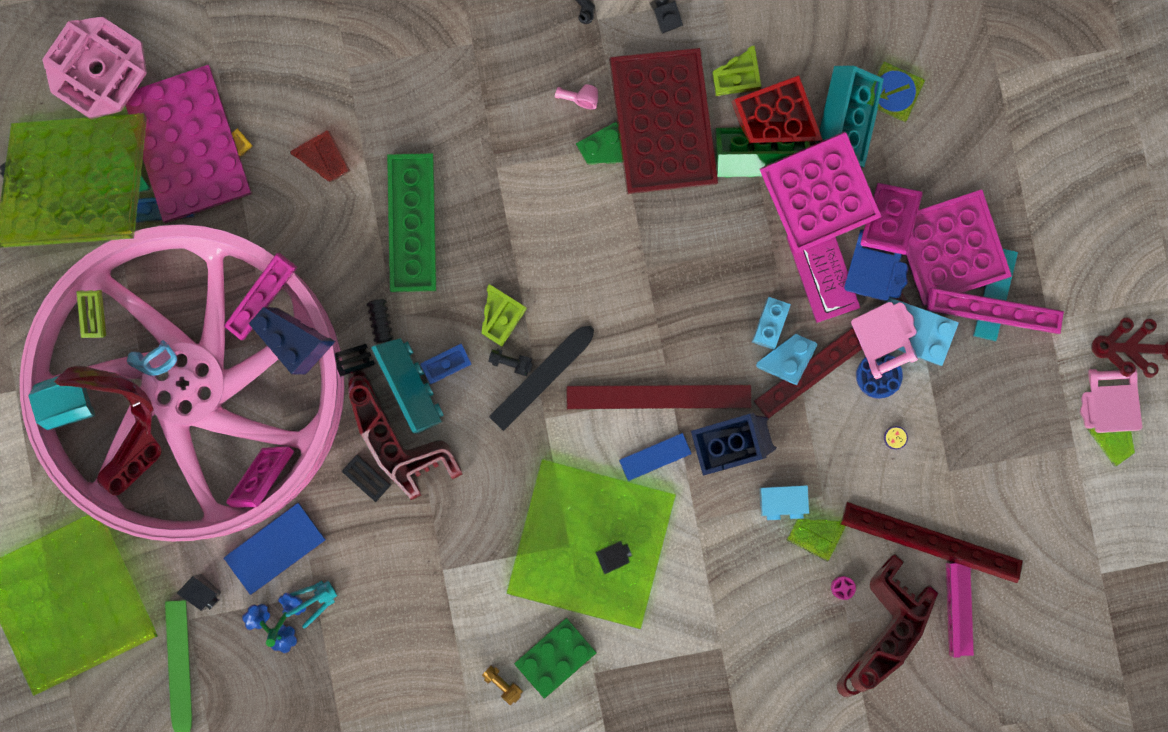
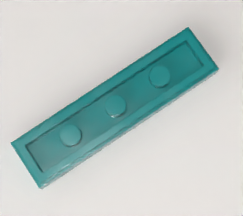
M1003 249L1009 270L1013 276L1018 252ZM1012 277L985 285L982 297L1006 301ZM977 320L973 336L996 342L1001 324Z

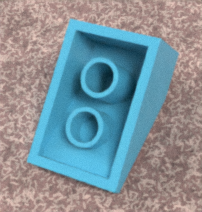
M889 298L886 303L892 302L894 305L903 303L907 307L908 312L914 317V326L917 334L909 338L917 357L943 366L959 322ZM904 347L897 349L899 351L906 353Z

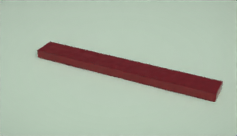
M903 293L899 298H893L898 301L910 304V302L906 299ZM853 327L810 359L797 385L782 379L754 400V403L763 415L769 419L862 350Z
M751 385L567 386V409L751 408Z
M849 502L844 507L841 525L1014 583H1018L1020 580L1023 560Z

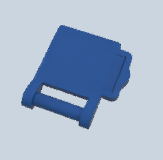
M861 229L844 286L845 291L883 301H888L890 297L899 298L908 281V266L906 263L900 262L902 254L894 253V255L863 248L864 246H861V239L864 230Z

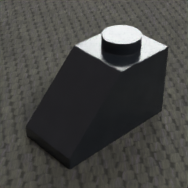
M621 540L595 551L604 574L630 563L628 558L632 556L628 544L623 545Z
M202 574L192 576L177 594L200 611H203L207 608L211 610L219 602L217 597L221 592Z

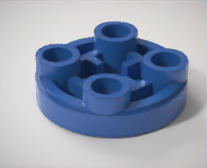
M887 354L876 359V362L879 366L895 357ZM865 357L857 367L856 381L864 394L872 398L882 399L893 395L899 390L903 379V372L901 366H898L883 373V377L875 379Z

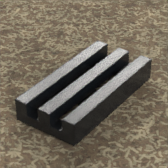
M367 344L335 353L337 370L340 377L375 365L374 360L370 361L369 359L372 356L371 353H366L365 351L368 348ZM357 352L360 353V355L345 359L342 361L339 360V358L351 355ZM360 360H363L364 362L363 364L348 369H343L342 367L344 365L357 362Z
M358 454L341 471L375 502L391 486L387 480ZM358 461L384 486L382 488L379 487L355 463ZM352 468L378 493L376 495L373 494L349 470Z

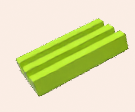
M102 290L77 291L81 338L105 337L106 326ZM85 296L88 299V317L90 319L91 332H88Z

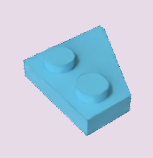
M795 334L758 361L756 366L758 369L797 385L817 347V343Z

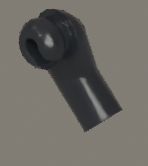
M576 0L581 6L580 15L578 16L579 21L582 24L591 23L594 19L595 4L591 0Z

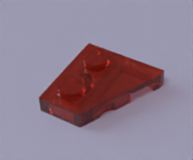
M328 130L290 151L292 156L316 171L328 182H333L350 172L345 159Z

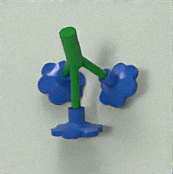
M284 593L283 596H280L278 600L282 604L283 615L275 628L272 629L266 625V621L270 618L267 606L265 604L251 605L248 608V612L242 617L245 627L248 630L263 628L268 633L266 645L274 651L280 650L282 653H288L291 647L297 644V638L294 636L295 629L291 626L286 627L283 623L287 618L286 613L302 604V600L289 593ZM306 607L300 610L299 612L295 613V615H300L301 612H305Z

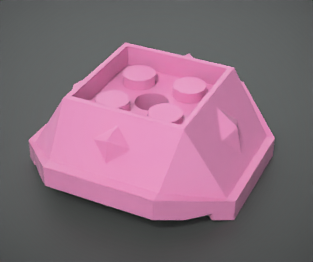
M104 17L68 21L42 59L46 69L50 92L89 119L121 112L147 74L143 44ZM98 64H102V71L98 74H94V67Z

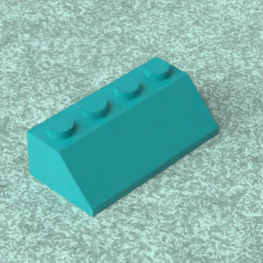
M834 66L819 131L823 141L845 131L860 167H865L884 78L856 66ZM876 82H878V87L875 96V85Z

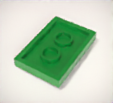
M566 617L519 658L514 665L545 699L597 652Z

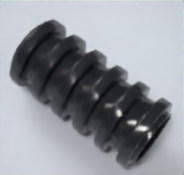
M384 299L369 301L366 304L370 308L368 310V314H371L369 320L372 321L370 326L374 329L372 335H375L373 341L376 343L390 341L394 338V335H391L393 330L389 327L391 321H388L390 317L387 314L388 307L385 306L387 300Z

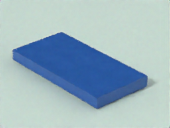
M297 503L226 555L224 560L248 593L252 595L326 539L300 503Z

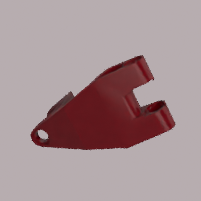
M362 371L350 374L348 378L349 398L359 433L380 468L399 486L410 500L421 496V492L412 474L415 473L418 477L421 475V469H424L425 472L430 471L429 465L431 464L435 468L438 467L439 460H442L452 480L463 475L449 445L442 440L409 450L404 449L379 403V398L368 376ZM355 379H362V380H363V381H359V380H358V381H355V382L352 384V382H353ZM379 424L387 427L383 433L375 432L374 428ZM392 444L397 447V450L394 453H387L384 450L385 447Z
M896 554L892 555L870 580L871 591L893 618L863 657L855 660L837 682V690L843 697H851L859 694L861 691L873 689L904 664L906 658L922 637L939 594L931 585H928L914 600L916 595L913 592L908 594V588L906 586L901 588L899 586L901 582L898 579L893 581L892 578L904 563ZM897 625L903 629L902 636L896 631ZM883 642L889 646V653L884 652L882 648ZM847 680L851 681L854 687L853 691L847 688Z

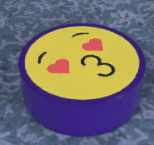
M898 426L887 429L884 434V442L890 449H901L908 441L906 431Z

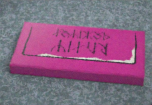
M786 236L816 323L860 308L856 294L847 292L844 289L848 271L836 237L795 254L789 237Z

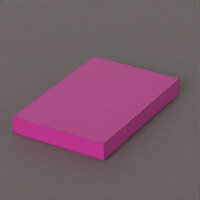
M877 183L873 198L881 217L866 223L861 246L906 255L923 192Z
M289 446L262 448L226 503L231 508L258 507L294 451Z

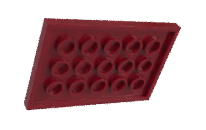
M700 48L610 57L609 62L626 193L636 194L717 185L718 178Z

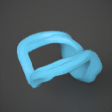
M164 340L160 342L158 348L149 352L145 357L140 352H130L127 358V363L130 366L150 376L167 372L177 362L176 354ZM166 349L171 358L162 366L152 368L149 361Z

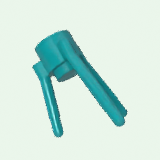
M321 580L315 585L290 593L292 596H297L316 590L314 591L315 596L287 612L286 617H290L317 600L320 604L325 602L302 625L304 629L307 628L328 606L335 603L334 598L338 595L329 580L325 583Z

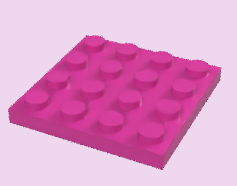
M845 131L759 168L795 254L881 217Z
M982 189L918 210L906 258L922 306L928 304L930 288L964 293L1012 277Z

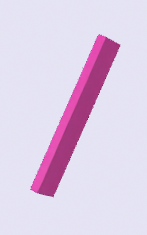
M930 288L927 311L1054 334H1061L1064 311L938 288Z

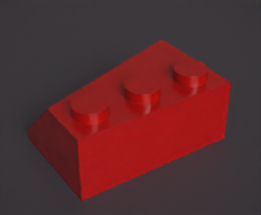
M799 75L731 101L738 122L749 143L823 141Z

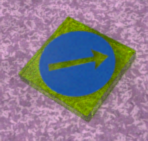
M883 61L877 76L884 78L877 108L879 111L906 123L925 80ZM876 81L872 85L870 90L871 97L867 102L871 106L874 105L878 82Z

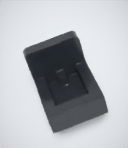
M654 0L650 2L662 34L683 26L675 0Z

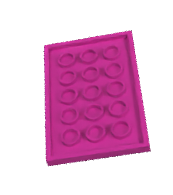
M209 65L135 90L125 106L164 223L252 194Z

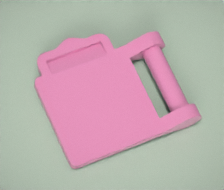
M888 302L851 321L875 379L883 377V373L911 361L913 363L918 360L909 338L917 334L914 326V317L908 312L907 307L903 303L894 305L892 302ZM899 348H905L906 353L878 366L876 359Z
M1128 367L1125 371L1131 372V368ZM1089 369L1088 377L1091 392L1083 393L1081 397L1082 406L1080 408V415L1084 419V426L1088 429L1095 428L1097 433L1141 430L1142 419L1137 386V369L1130 377L1123 376L1120 370L1097 371V369ZM1128 379L1129 385L1098 387V380Z

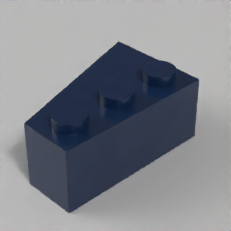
M263 307L249 322V325L291 374L306 375L336 342L318 333L314 328L306 326L300 320L279 308Z

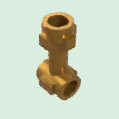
M490 665L482 674L485 678L484 681L487 684L492 681L504 693L501 697L509 705L516 703L521 698L523 690L514 682L509 685L498 675L500 670Z

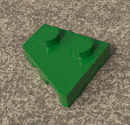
M616 122L576 143L587 165L622 163L618 124Z

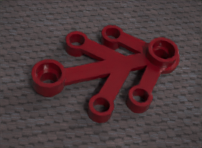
M1123 318L1119 322L1118 327L1109 336H1098L1093 340L1091 349L1094 355L1099 358H1108L1120 369V373L1125 377H1130L1135 372L1136 367L1130 361L1125 362L1117 353H1125L1143 370V374L1148 378L1155 377L1159 368L1157 364L1146 361L1140 354H1162L1163 358L1168 360V342L1165 345L1138 344L1147 334H1152L1157 328V324L1153 319H1146L1142 323L1141 328L1125 343L1115 342L1123 333H1129L1134 327V323L1130 318ZM1122 323H1127L1129 328H1124ZM1145 324H1150L1152 329H1147ZM1104 343L1107 345V349H1102L1100 344ZM1124 366L1130 367L1131 372H1126ZM1147 367L1153 368L1154 373L1148 372Z

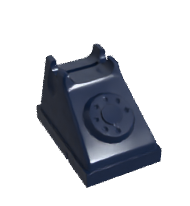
M750 413L692 430L691 434L703 476L765 459L767 455L774 452L777 447L773 445L767 425L768 417Z

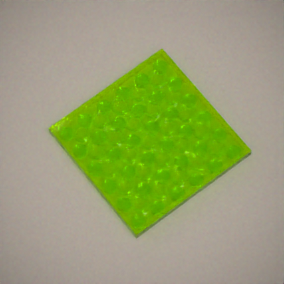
M145 114L102 116L95 119L75 118L11 123L0 200V248L134 239L147 121Z
M542 459L506 594L641 629L676 494ZM620 540L623 545L627 543L632 554L628 558L630 563L604 574L595 551Z
M86 515L0 558V624L33 696L158 637L107 525L90 515Z

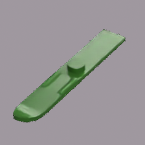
M165 601L171 722L174 732H190L192 727V700L187 601Z

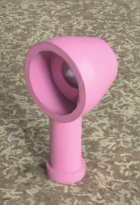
M586 84L576 93L557 87L555 98L574 101L577 105L586 109H596L598 89Z

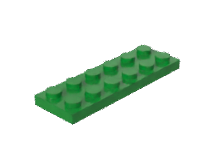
M387 154L390 292L437 291L434 154Z

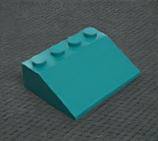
M399 338L371 347L412 432L419 434L442 423L441 417L444 416V413L439 403L434 405L431 399L434 393L429 383L424 384L421 375L424 373L418 362L414 363L410 356L414 352L409 342L404 343Z

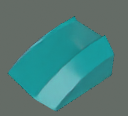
M59 376L35 384L28 395L36 423L46 430L96 416L94 408L91 406L87 389L59 386L54 382Z

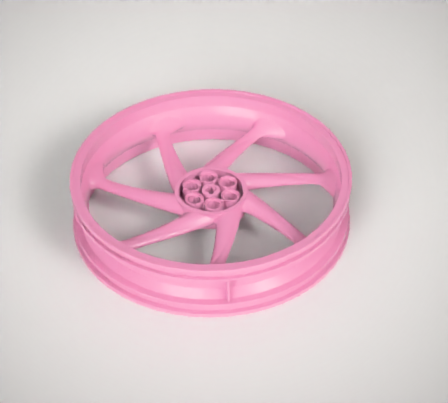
M163 225L122 235L104 243L74 264L51 289L33 319L26 338L20 369V402L23 421L30 443L39 462L60 491L81 510L113 529L146 539L172 542L209 539L245 530L266 520L295 499L318 472L332 447L341 419L345 390L344 376L340 377L335 353L340 352L341 349L325 309L313 291L295 272L283 286V289L291 298L294 317L306 326L314 328L318 333L336 341L319 360L321 395L318 413L305 428L297 432L250 420L223 409L221 406L222 403L241 391L278 360L271 349L266 346L229 369H224L225 296L223 259L230 255L247 262L263 272L274 258L268 251L245 238L226 231L194 225ZM185 248L207 262L208 285L200 342L196 344L161 313L114 280L110 275L111 270L136 257L168 249ZM102 290V292L114 298L127 309L159 344L164 340L176 354L177 360L181 355H186L188 359L187 364L184 367H179L176 362L168 370V378L164 381H161L158 375L150 376L130 366L127 363L128 356L87 367L117 373L127 379L142 380L140 388L151 400L154 408L152 416H157L173 455L204 513V517L201 520H162L126 509L116 495L110 494L98 484L97 478L93 483L84 479L65 453L55 428L46 430L36 423L28 395L35 384L61 375H52L49 372L50 362L60 329L69 312L77 303V291ZM165 349L158 356L150 360L149 364L152 368L160 367L171 356ZM149 352L141 354L145 357ZM206 364L209 372L206 376L201 377L198 369L201 365ZM183 379L189 381V386H186V390L180 387V382H184ZM205 387L211 390V396L207 400L201 397V391ZM168 391L171 399L167 404H163L161 402V395ZM185 401H190L192 409L189 413L185 414L182 411V405ZM131 405L119 426L100 471L112 461L136 422L134 415L131 413ZM190 426H195L239 438L298 448L301 456L282 480L267 492L258 507L231 508L230 506L218 504L212 496L200 467L189 429Z

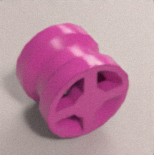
M839 576L832 581L831 591L835 597L847 600L855 594L856 585L851 578Z

